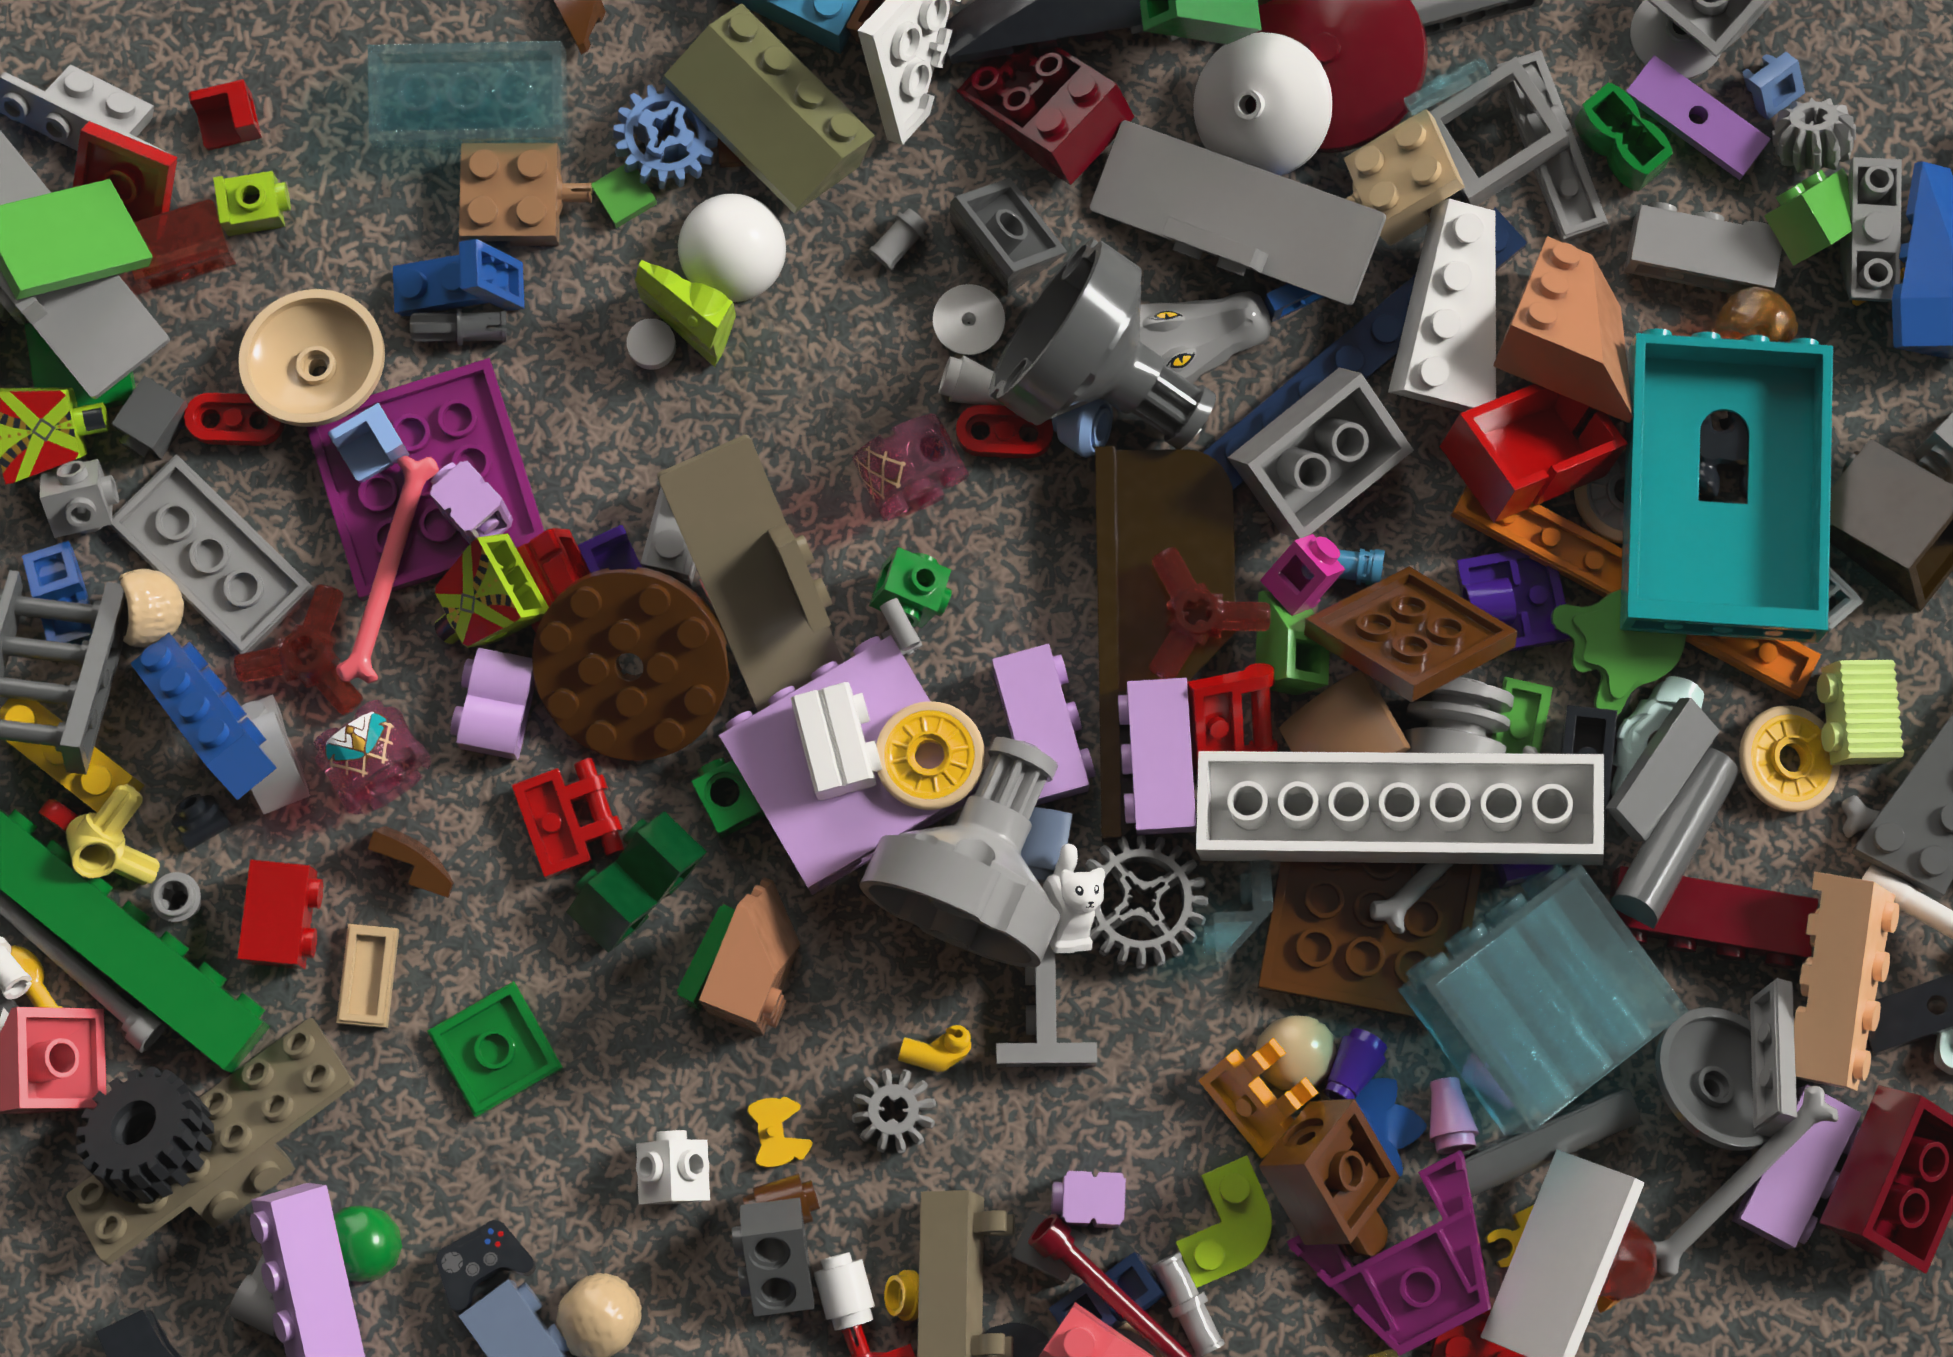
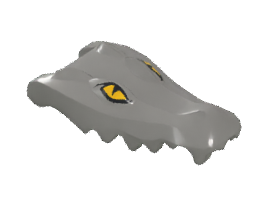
M1252 291L1235 293L1219 299L1177 303L1156 302L1141 305L1140 342L1163 357L1165 366L1192 384L1202 374L1209 373L1227 362L1233 354L1266 343L1271 332L1269 311L1261 296Z

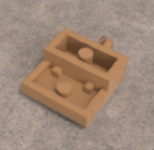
M461 143L459 237L461 241L478 239L480 241H510L511 246H559L560 212L563 208V202L592 203L591 182L563 183L561 178V152L558 143Z

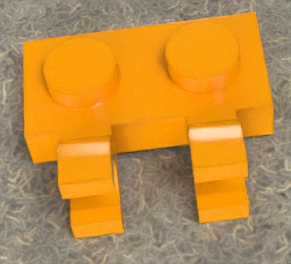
M1274 1038L1246 1060L1235 1049L1198 1080L1261 1159L1271 1151L1293 1123L1294 1119L1291 1115L1319 1093L1306 1077L1279 1099L1270 1091L1259 1075L1286 1054Z

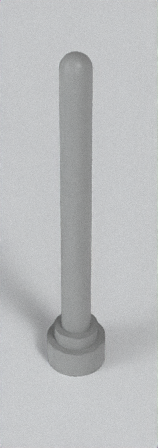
M0 889V914L123 1023L121 1029L126 1032L125 1039L140 1053L148 1050L165 1032L168 1024L152 1011H147L143 1007L136 1008L27 910Z

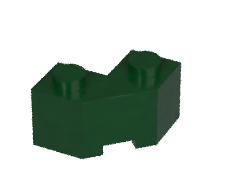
M665 811L649 823L644 819L639 820L623 837L622 840L627 846L617 860L600 873L595 869L590 870L573 888V891L578 896L566 913L608 953L641 927L649 918L648 913L661 902L666 894L672 895L683 884L707 853Z

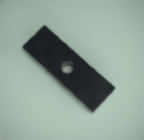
M1953 973L1875 1000L1880 1002V1018L1876 1030L1869 1031L1868 1041L1874 1056L1953 1029ZM1933 1000H1940L1946 1004L1947 1009L1944 1013L1935 1015L1928 1010L1927 1006Z

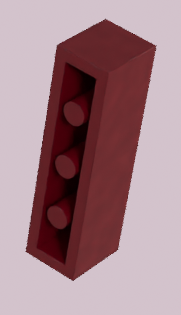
M1620 866L1613 872L1609 904L1629 867ZM1683 876L1654 929L1608 905L1605 930L1618 932L1617 940L1627 943L1647 944V938L1651 937L1667 940L1666 948L1675 951L1696 952L1697 945L1716 948L1715 956L1719 958L1743 961L1746 959L1747 953L1765 956V965L1794 969L1796 962H1803L1808 957H1811L1810 935L1806 934L1808 915L1816 912L1819 899Z

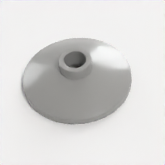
M1644 0L1636 10L1630 27V39L1633 50L1644 66L1655 55L1689 79L1703 74L1716 63L1720 55L1715 57L1688 34L1681 35L1676 33L1673 29L1674 22L1647 0Z

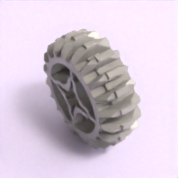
M1137 835L1136 849L1130 850L1127 839L1122 836L1121 839H1117V848L1120 854L1115 856L1107 845H1103L1100 847L1099 852L1106 863L1101 865L1096 860L1090 858L1085 864L1088 871L1103 868L1105 871L1104 882L1112 874L1123 894V902L1107 917L1104 918L1100 905L1095 909L1093 921L1095 928L1090 930V938L1093 942L1101 936L1106 940L1099 950V954L1102 957H1106L1113 946L1120 949L1117 965L1124 966L1128 953L1137 954L1136 967L1144 969L1146 954L1152 953L1156 965L1163 966L1165 964V955L1162 949L1167 947L1173 956L1179 958L1183 954V950L1177 939L1180 937L1189 944H1194L1197 939L1196 934L1187 928V925L1191 924L1196 927H1202L1205 924L1206 918L1201 914L1192 912L1193 908L1207 907L1208 897L1193 896L1192 891L1204 887L1206 881L1204 877L1188 879L1187 875L1194 871L1197 863L1192 859L1180 867L1176 861L1180 858L1183 848L1179 845L1173 848L1169 857L1161 853L1165 846V838L1158 837L1154 850L1145 849L1146 836ZM1136 862L1149 863L1162 868L1167 874L1153 881H1142L1132 871H1128L1125 865ZM1178 885L1182 898V911L1178 922L1170 929L1164 921L1165 917L1159 908V901L1168 894L1169 890ZM1131 888L1140 895L1148 892L1151 894L1160 888L1155 892L1154 899L1150 900L1149 906L1153 907L1151 914L1139 907L1121 915L1127 911L1128 903H1132L1133 896L1129 895ZM1130 921H1139L1144 923L1150 931H1153L1158 938L1146 941L1133 940L1120 935L1115 929Z

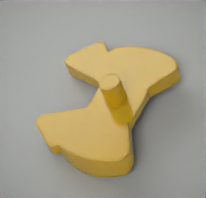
M782 1097L781 1099L765 1098L757 1100L748 1106V1114L758 1124V1135L761 1144L755 1160L758 1166L764 1168L779 1167L789 1163L794 1157L798 1160H803L811 1149L813 1142L809 1139L784 1137L782 1123L800 1110L801 1105L787 1097Z

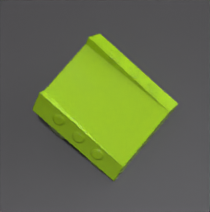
M641 260L635 277L640 299L715 367L724 352L736 317L733 301L729 300L725 294L715 288L698 282H689L668 269Z

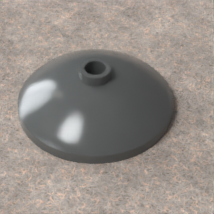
M1712 1007L1693 1009L1676 1018L1662 1033L1655 1055L1658 1084L1671 1111L1689 1131L1714 1146L1742 1151L1764 1145L1772 1136L1757 1134L1754 1130L1751 1022L1734 1012Z

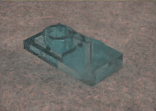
M1270 860L1250 861L1247 866V874H1239L1240 903L1249 904L1250 911L1216 912L1211 916V925L1202 926L1204 956L1213 955L1214 967H1224L1273 911Z

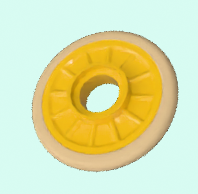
M919 702L901 709L884 725L876 743L883 768L877 771L883 786L898 801L917 809L936 810L959 802L976 786L984 767V743L978 728L961 710L941 702ZM929 742L938 744L944 751L943 761L933 769L922 768L915 759L917 749Z
M1795 706L1772 707L1757 715L1749 723L1742 736L1739 748V762L1745 782L1758 799L1774 809L1784 812L1810 810L1818 806L1830 795L1838 780L1840 764L1830 765L1829 752L1824 750L1821 741V732L1825 723L1810 711ZM1784 746L1792 747L1799 754L1800 765L1795 772L1786 770L1780 762V751Z

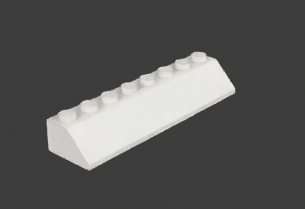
M1198 751L1196 851L1201 861L1603 865L1604 754Z

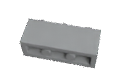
M1652 202L1648 206L1641 204L1634 217L1624 272L1766 301L1775 289L1782 246L1769 224L1747 221L1742 225L1724 221L1725 218L1717 213L1698 212L1696 215L1677 212V208L1668 203Z

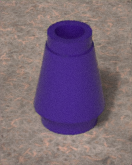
M1359 1028L1352 1029L1349 1036H1343L1327 1082L1328 1084L1324 1090L1326 1096L1331 1100L1356 1098L1386 1063V1058L1384 1057L1387 1050L1386 1044L1374 1034Z

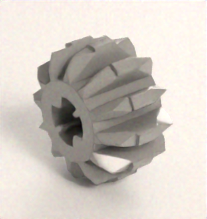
M1812 97L1806 103L1792 101L1790 109H1783L1778 112L1775 130L1772 131L1775 154L1780 156L1783 166H1795L1797 173L1806 169H1813L1816 173L1822 168L1837 170L1839 162L1850 160L1851 151L1854 148V140H1856V125L1854 124L1853 116L1848 114L1846 105H1833L1831 98L1822 102L1815 101Z
M889 1068L882 1070L885 1086L879 1088L871 1077H867L864 1080L866 1088L873 1093L871 1098L862 1094H854L853 1102L860 1106L868 1107V1111L853 1114L852 1121L854 1124L871 1121L872 1124L862 1131L860 1138L866 1142L877 1132L881 1133L877 1142V1151L884 1153L888 1146L889 1137L895 1138L897 1152L903 1154L906 1152L904 1135L909 1134L917 1145H921L924 1142L923 1136L914 1128L916 1124L930 1129L934 1127L935 1121L930 1117L919 1115V1111L935 1108L936 1101L932 1098L917 1101L916 1098L925 1092L928 1084L922 1080L909 1090L907 1088L911 1079V1072L909 1070H903L900 1075L899 1084H893L892 1073ZM890 1099L891 1102L896 1104L903 1100L908 1108L902 1110L903 1114L907 1115L904 1121L898 1123L893 1118L887 1122L883 1121L880 1114L885 1113L884 1107H881L884 1101Z

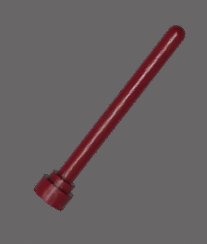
M1056 1213L1045 1218L1035 1228L1029 1237L1028 1244L1043 1258L1051 1257L1054 1261L1060 1259L1163 1357H1193L1073 1244L1075 1238L1070 1234L1071 1227Z

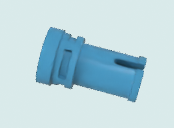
M1360 548V552L1339 549L1340 557L1337 560L1346 570L1338 579L1354 580L1356 585L1365 583V586H1371L1381 581L1385 550L1375 549L1368 552Z

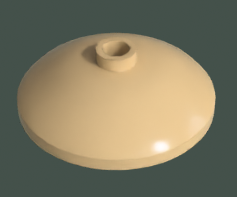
M325 289L294 292L268 305L255 317L248 327L239 351L241 381L253 403L266 415L279 422L302 427L329 424L354 412L369 398L376 388L384 368V340L373 316L355 299L345 294ZM316 367H327L324 374L312 376V372Z

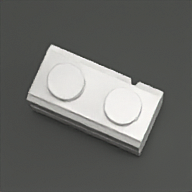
M843 682L822 688L821 690H813L791 697L812 784L818 800L837 797L848 792H855L877 785L874 772L883 768L875 740L865 742L861 724L870 722L863 693L853 695L849 682Z

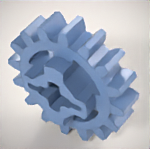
M648 85L647 97L645 99L632 93L629 103L632 110L624 107L619 108L618 120L622 124L614 125L613 138L622 140L615 144L616 156H628L625 161L624 170L629 173L637 168L640 169V183L642 184L649 181L651 176L658 178L659 189L665 188L669 178H674L679 188L683 187L686 173H689L696 179L700 178L702 167L699 162L711 165L714 153L709 148L717 147L718 137L713 132H710L711 130L667 86L664 93L657 94L653 85ZM686 118L693 123L698 139L694 137V132L687 129L685 125ZM674 124V136L669 135L665 141L662 140L657 148L658 136L662 137L665 135L666 131H669ZM633 133L637 135V140L645 143V154L638 149Z

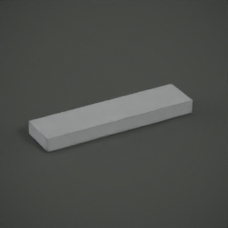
M1539 50L1518 57L1524 69L1529 65H1533L1547 88L1541 92V95L1551 108L1558 104L1565 113L1542 51ZM1508 61L1497 64L1495 70ZM1512 81L1504 86L1502 90L1524 147L1527 148L1549 133L1516 82ZM1572 129L1566 132L1569 137L1570 147L1534 169L1561 242L1605 229L1608 226V221Z

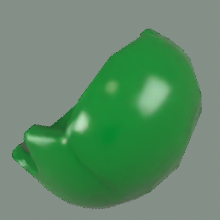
M350 1206L340 1209L333 1215L348 1281L373 1282L382 1278L396 1266L402 1249L400 1230L386 1212L368 1206Z

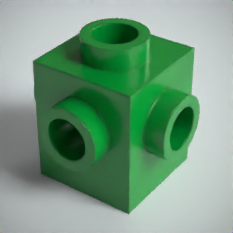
M897 547L882 564L869 606L881 611V605L889 600L898 598L912 627L923 628L934 615L942 616L947 608L952 594V590L946 587L951 569L939 565L936 559L927 554L911 553Z

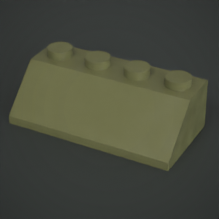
M742 3L709 24L662 78V82L794 214L854 172L860 166L875 137Z

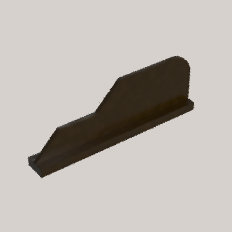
M1115 446L1095 447L1102 842H1117V839H1121L1122 836L1125 837L1136 826V823L1126 824L1124 794L1134 793L1133 774H1123L1121 744H1131L1130 725H1120L1118 695H1128L1127 681L1187 678L1188 682L1236 634L1232 484L1224 468L1215 459L1196 450H1115Z

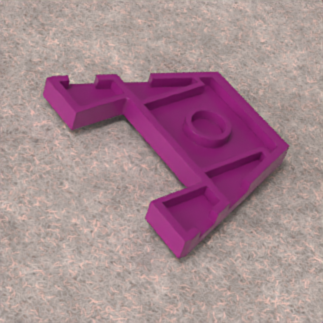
M1461 1150L1418 1172L1442 1216V1221L1354 1266L1339 1244L1305 1245L1299 1235L1286 1241L1289 1248L1298 1257L1301 1256L1317 1272V1276L1338 1292L1354 1308L1353 1311L1399 1356L1491 1309L1465 1157Z

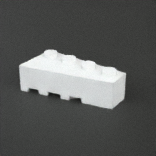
M1446 199L1431 209V222L1427 226L1388 392L1465 412L1496 399V367L1493 366L1496 359L1495 211L1453 199Z

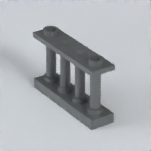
M9 570L5 587L0 589V697L67 705L70 711L67 721L60 722L58 726L0 719V740L55 746L57 752H62L66 772L87 774L124 644L123 636L126 635L129 625L127 599L120 583L107 582L102 600H95L94 604L91 605L26 597L20 572ZM21 616L91 624L93 629L90 641L84 640L82 645L15 637ZM9 656L79 664L81 669L79 680L72 681L70 685L5 678L3 676Z

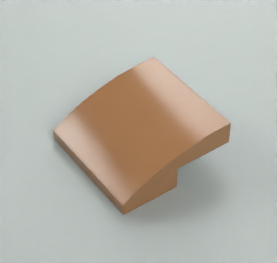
M1361 670L1348 675L1327 688L1301 707L1279 727L1292 752L1406 753L1411 749L1373 680Z

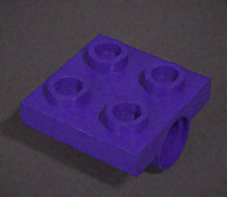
M1518 550L1456 561L1455 569L1461 597L1517 630L1516 646L1507 652L1571 640L1568 635L1555 629L1551 623L1553 609L1558 605L1566 604L1559 571L1549 566L1545 567Z

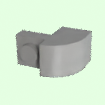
M273 694L242 705L241 707L247 715L241 721L248 717L267 740L260 746L277 767V769L251 789L263 814L309 797L310 794L303 768L288 739L282 714Z

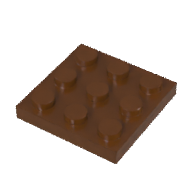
M1408 566L1305 619L1304 635L1395 691L1400 696L1413 702L1515 648L1517 630Z

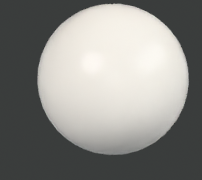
M722 194L705 200L688 215L679 234L678 256L682 270L690 282L705 284L722 292L729 300L741 302L762 294L776 281L785 262L786 240L779 220L766 205L746 195Z

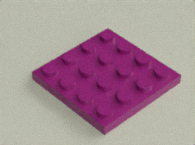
M490 358L370 395L359 408L346 417L329 424L307 427L357 594L361 601H366L369 598L403 488L404 474L398 463H395L363 483L357 482L328 435V432L377 403L380 404L410 454L408 457L415 461L431 457L436 461L439 470L452 462L457 465L460 461H468L477 470L484 481L488 482L502 497L513 521L512 526L503 534H509L516 548L529 543L531 539L545 531ZM433 477L427 480L423 486L391 592L444 576L470 545L462 537L461 533L442 515L431 497L430 492L433 486L431 481Z

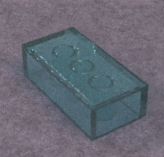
M561 41L368 45L369 142L377 151L461 149V143H558L559 147H568L567 52Z

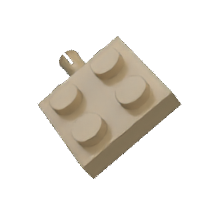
M1427 108L1344 157L1353 180V194L1345 199L1378 210L1386 215V221L1380 236L1389 246L1430 223L1431 220L1426 210L1465 188L1436 120Z

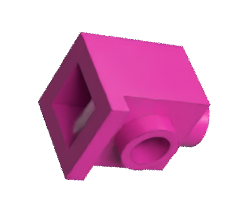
M1314 534L1295 540L1260 581L1293 616L1316 607L1321 601L1322 595L1346 569L1337 560L1340 557V551L1337 546L1325 537L1320 536L1316 538Z

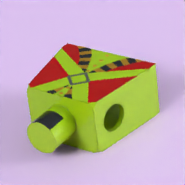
M72 387L0 388V464L5 485L15 483L86 455L87 447L84 436L109 431V419L104 403L78 407Z
M508 533L474 539L435 587V594L445 614L435 621L434 627L436 633L444 642L454 644L460 639L462 644L469 648L498 642L543 618L549 606Z

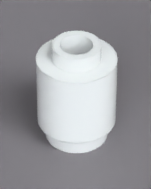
M850 1252L822 1259L823 1269L814 1272V1277L826 1320L832 1319L834 1330L846 1329L872 1321L871 1307H874L875 1304L863 1260L852 1261Z

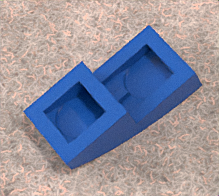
M69 541L22 555L33 598L90 604L83 577ZM41 618L46 641L82 645L84 640L90 641L93 631L91 624Z

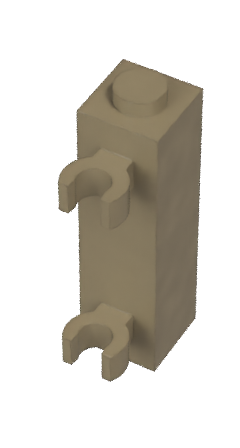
M970 1190L921 1192L917 1357H1013V1337H1005L1004 1333L982 1334L984 1235L1014 1236L1015 1215L1007 1214V1211L1004 1210L984 1211V1197Z

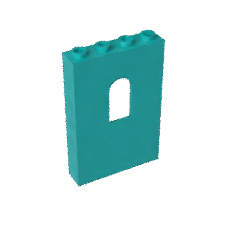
M1659 328L1636 333L1629 347L1628 376L1633 417L1630 423L1626 422V442L1628 444L1625 451L1620 630L1819 643L1828 631L1833 346L1819 345L1817 340L1811 338H1797L1789 343L1770 342V339L1763 335H1747L1741 337L1740 340L1722 339L1720 334L1714 332H1697L1691 336L1672 335L1671 331ZM1717 411L1733 412L1743 419L1748 428L1747 504L1699 501L1700 430L1703 420L1711 413Z

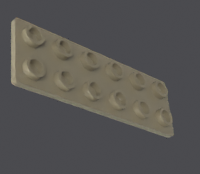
M748 435L740 436L660 471L657 474L658 481L757 711L759 712L770 705L768 699L778 691L789 686H794L795 690L811 682V674L821 666L832 661H836L838 665L842 664L844 661L829 626L831 623L825 611L826 607L833 605L821 577L815 580L812 579L807 567L815 563L810 547L804 535L795 538L789 529L751 438Z
M308 1018L199 1097L212 1115L208 1118L214 1124V1133L206 1136L213 1143L210 1152H201L199 1155L204 1161L200 1170L197 1171L191 1168L186 1173L191 1179L186 1185L182 1187L176 1182L171 1185L173 1194L165 1198L158 1192H154L153 1202L143 1203L136 1197L135 1202L132 1203L125 1201L120 1195L116 1197L92 1175L68 1192L66 1198L99 1259L105 1265L113 1263L189 1206L215 1229L224 1221L236 1215L239 1210L251 1202V1199H255L268 1189L273 1188L280 1180L296 1169L287 1154L276 1143L353 1088L355 1082L317 1022L313 1018Z

